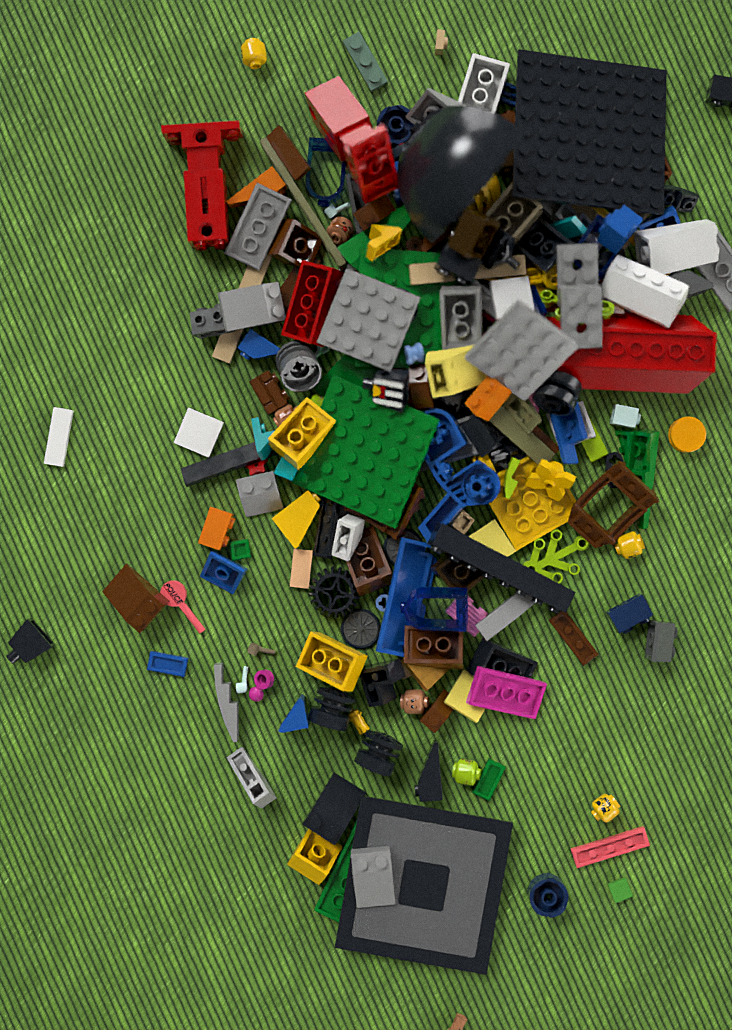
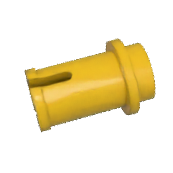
M355 709L348 716L359 732V735H361L362 732L365 733L370 727L361 716L362 712Z

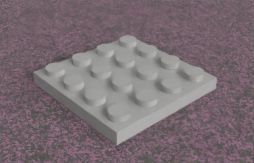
M346 268L317 343L391 371L420 297Z
M518 299L465 355V360L492 379L498 380L512 390V393L526 401L579 346L575 340Z

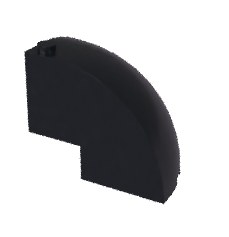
M462 105L438 109L430 113L420 123L416 122L409 130L411 135L405 142L398 161L399 192L411 220L431 243L446 231V227L451 222L454 223L461 213L476 199L475 196L491 181L494 174L506 162L504 159L510 152L514 151L526 132L511 121L491 111Z

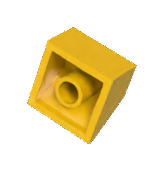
M308 829L294 850L287 865L320 885L327 877L343 846L338 843L333 845Z

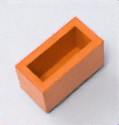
M487 375L465 402V405L476 416L489 421L511 395L512 390L495 378L492 379Z
M210 507L198 543L217 550H222L223 547L226 548L229 541L227 536L228 530H232L235 523L234 514Z

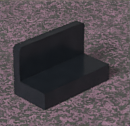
M475 414L471 415L470 419L461 425V428L481 457L486 456L501 445L487 422Z

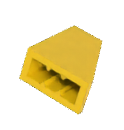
M309 490L272 518L295 549L300 546L320 508L318 502L321 499L316 493H311Z

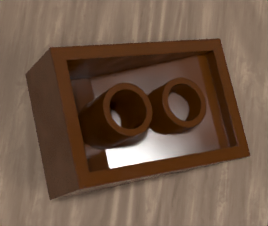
M374 527L365 528L351 559L346 561L360 597L389 586L393 576Z
M127 563L102 591L123 619L138 633L144 631L169 603L165 596Z
M405 625L404 664L439 669H463V626Z

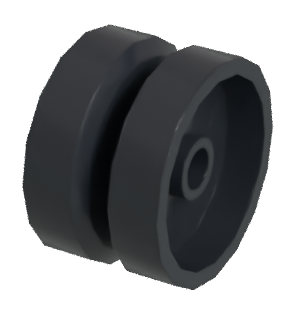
M555 370L536 389L532 399L545 412L558 416H568L575 409L576 400L581 393L582 385L572 375Z

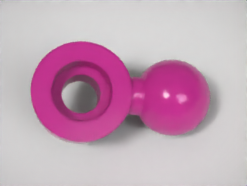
M260 670L255 674L254 682L256 686L250 689L249 698L254 702L262 700L264 697L263 689L272 687L274 683V676L271 671Z

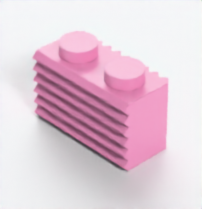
M465 594L459 599L455 598L445 612L475 637L479 633L475 624L485 618L488 613L481 607L478 609L472 605L474 601Z

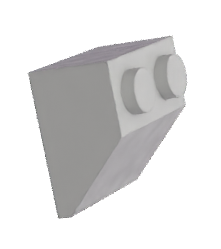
M275 471L236 480L246 517L284 509L276 474H274Z

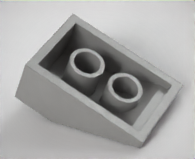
M427 88L405 118L413 124L416 122L420 123L430 113L438 109L466 105Z
M278 282L217 293L226 332L274 324L286 319Z
M481 285L443 286L440 290L442 350L475 345L482 338Z
M390 846L351 849L357 908L395 904Z

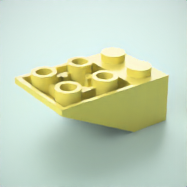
M474 345L427 352L425 364L433 398L454 395L480 385L486 378L487 374L465 360V355Z

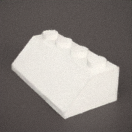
M621 255L616 256L608 268L601 285L602 299L666 328L670 327L686 301L689 285Z

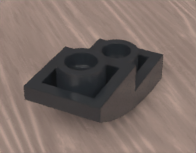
M664 184V205H673L676 211L692 212L700 196L692 191Z

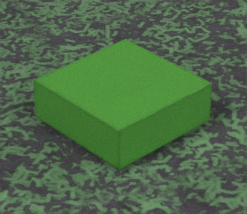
M626 877L608 883L615 903L633 897Z

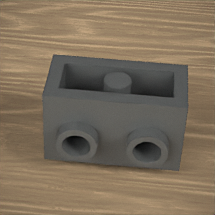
M220 304L214 305V308L207 309L203 307L197 308L195 312H190L192 335L198 339L235 332V330L225 331Z

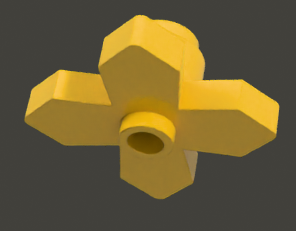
M541 459L535 470L537 473H531L525 484L535 490L545 488L548 497L559 502L565 494L564 488L570 489L575 482L576 476L567 471L564 472V467L559 462H548Z

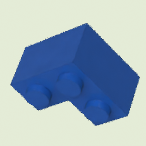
M625 205L620 210L616 209L612 215L609 213L602 222L603 225L598 231L600 235L597 242L616 255L638 229L643 218Z

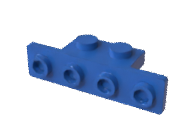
M578 402L571 415L558 416L550 414L563 464H577L579 462L574 445L588 438Z

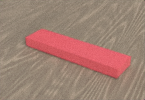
M642 826L571 848L576 868H580L648 847L650 844L645 828Z

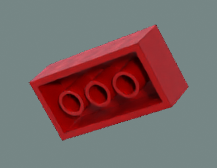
M302 260L281 335L324 348V345L317 343L345 272Z

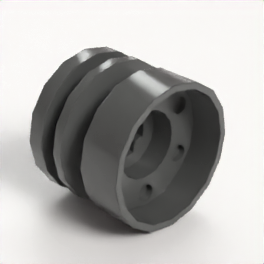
M291 341L278 350L276 366L285 387L291 391L304 392L312 389L319 382L321 367L310 345L302 341Z

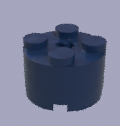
M402 105L386 107L381 111L377 119V127L383 124L387 129L391 149L407 141L411 135L409 130L414 125L405 118L410 110ZM399 125V129H393V126Z
M543 873L532 879L528 885L527 892L533 910L537 914L546 917H556L563 913L568 903V892L562 880L552 873ZM549 893L551 896L548 898L545 894Z

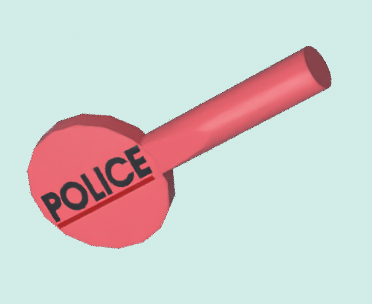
M176 580L166 582L162 586L160 593L169 600L167 605L171 607L179 606L198 633L203 632L205 628L184 602L187 597L185 586Z

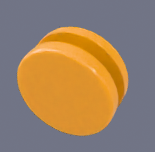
M694 417L679 418L671 424L668 430V440L671 446L683 453L698 450L706 439L705 426Z

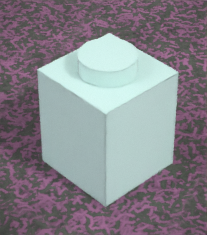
M618 404L613 405L610 425L635 428L636 425H639L641 414L638 413L639 409Z

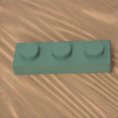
M357 32L343 40L346 50L370 92L372 93L386 85L388 81L361 33Z

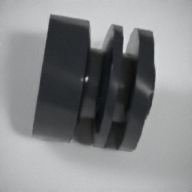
M317 687L316 693L322 696H315L314 700L321 704V706L311 707L308 720L330 729L347 731L350 717L343 714V711H353V707L348 704H355L356 698L336 688Z
M366 730L365 736L369 739H362V743L368 749L359 748L354 762L374 773L388 777L391 776L396 763L389 759V757L399 758L400 754L395 750H402L403 744L386 733Z

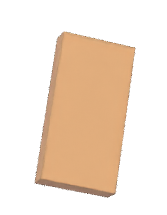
M294 548L290 587L309 589L313 550Z

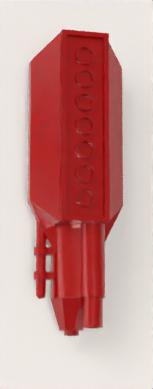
M624 312V318L610 317L602 319V347L577 348L556 370L572 375L581 383L582 389L688 394L715 372L717 332L711 331L692 315H676L670 327L666 328L638 314ZM542 316L561 330V321L556 320L555 317ZM577 324L576 331L583 333L586 330V324Z

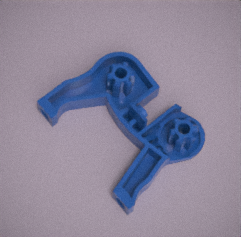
M444 409L424 411V413L440 419L425 460L438 483L447 492L446 496L418 527L427 543L437 523L450 524L466 506L488 504L498 496L500 491L498 474L481 460H476L453 475L452 472L454 470L452 466L444 460L470 443L455 416Z

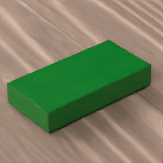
M488 758L481 772L480 780H477L472 793L490 801L506 766Z

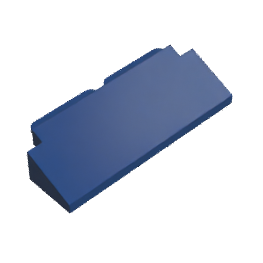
M401 537L376 646L377 652L404 657L405 625L422 626L426 606L422 601L423 598L429 596L434 575L430 567L437 562L433 554L425 552L426 547L431 548L426 542Z

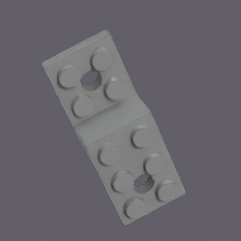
M597 243L557 245V305L561 311V331L578 343V348L602 347V287L598 285ZM576 259L582 260L583 263L579 270L572 268V262ZM580 322H584L587 326L583 333L576 331V326Z

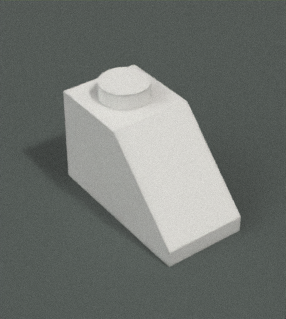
M347 514L338 520L331 555L346 561L351 559L362 538L365 524L364 519Z

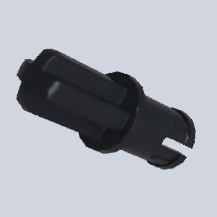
M514 444L503 445L501 449L490 452L489 458L492 463H496L504 459L509 460L512 456L523 452Z

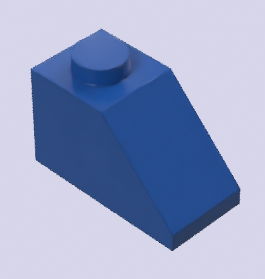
M672 205L664 209L663 216L651 215L640 224L639 228L640 230L681 224Z
M252 329L248 331L238 346L242 357L247 360L252 358L255 361L275 357L280 349Z

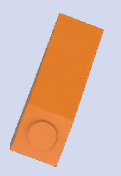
M271 166L226 202L230 208L247 205L256 183L284 195L287 189L286 183Z

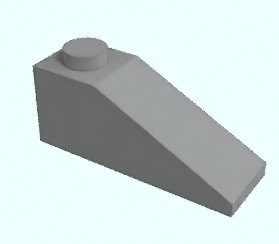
M243 747L227 757L254 805L262 809L277 798L269 783Z

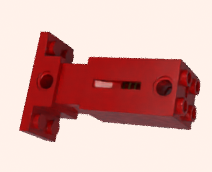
M337 76L305 92L313 123L340 161L347 160L351 176L359 186L363 202L367 204L399 188L398 175L387 129L383 124L372 129L369 115L342 79Z
M239 120L161 125V132L166 142L170 143V145H180L182 142V148L187 156L188 171H183L187 240L196 251L207 250V247H214L216 250L226 249L230 242L228 204L226 202L228 200L227 178L221 167V155H225L224 139H227L229 142H236L243 138V130ZM212 232L210 236H205L206 233Z

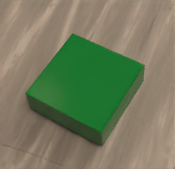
M249 539L229 542L232 561L252 557Z

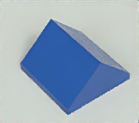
M211 551L200 577L234 594L247 568L216 551Z
M300 695L280 725L279 732L284 733L309 727L310 720H308L309 714L305 695Z

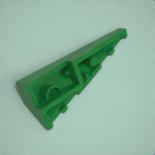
M403 205L373 225L399 227L403 230L411 218ZM371 226L337 247L340 254L358 271L359 249L368 248V243L371 241L369 238Z
M646 429L615 430V435L619 437L621 445L619 451L623 454L626 467L648 488L652 489L660 431ZM650 508L638 518V528H648Z

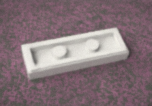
M53 407L44 464L64 467L73 410Z

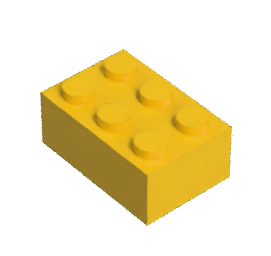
M310 631L296 667L342 691H353L368 656L321 632Z

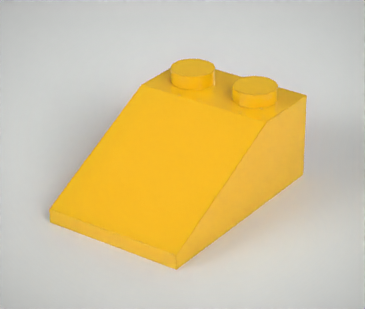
M306 397L268 438L269 446L299 470L314 454L336 423V420Z

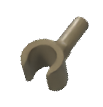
M251 643L247 649L248 653L254 656L257 655L258 651L272 655L275 654V650L263 648L256 643Z

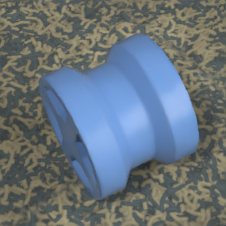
M416 343L412 347L409 345L404 346V355L408 365H412L417 361L419 363L424 362V351L421 343Z

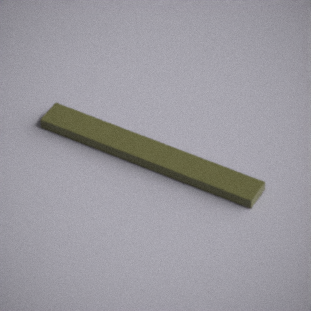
M264 137L260 140V144L265 154L286 183L290 193L340 271L346 270L348 268L346 261L269 141Z

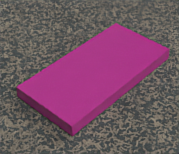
M477 666L466 703L468 705L536 719L547 683Z

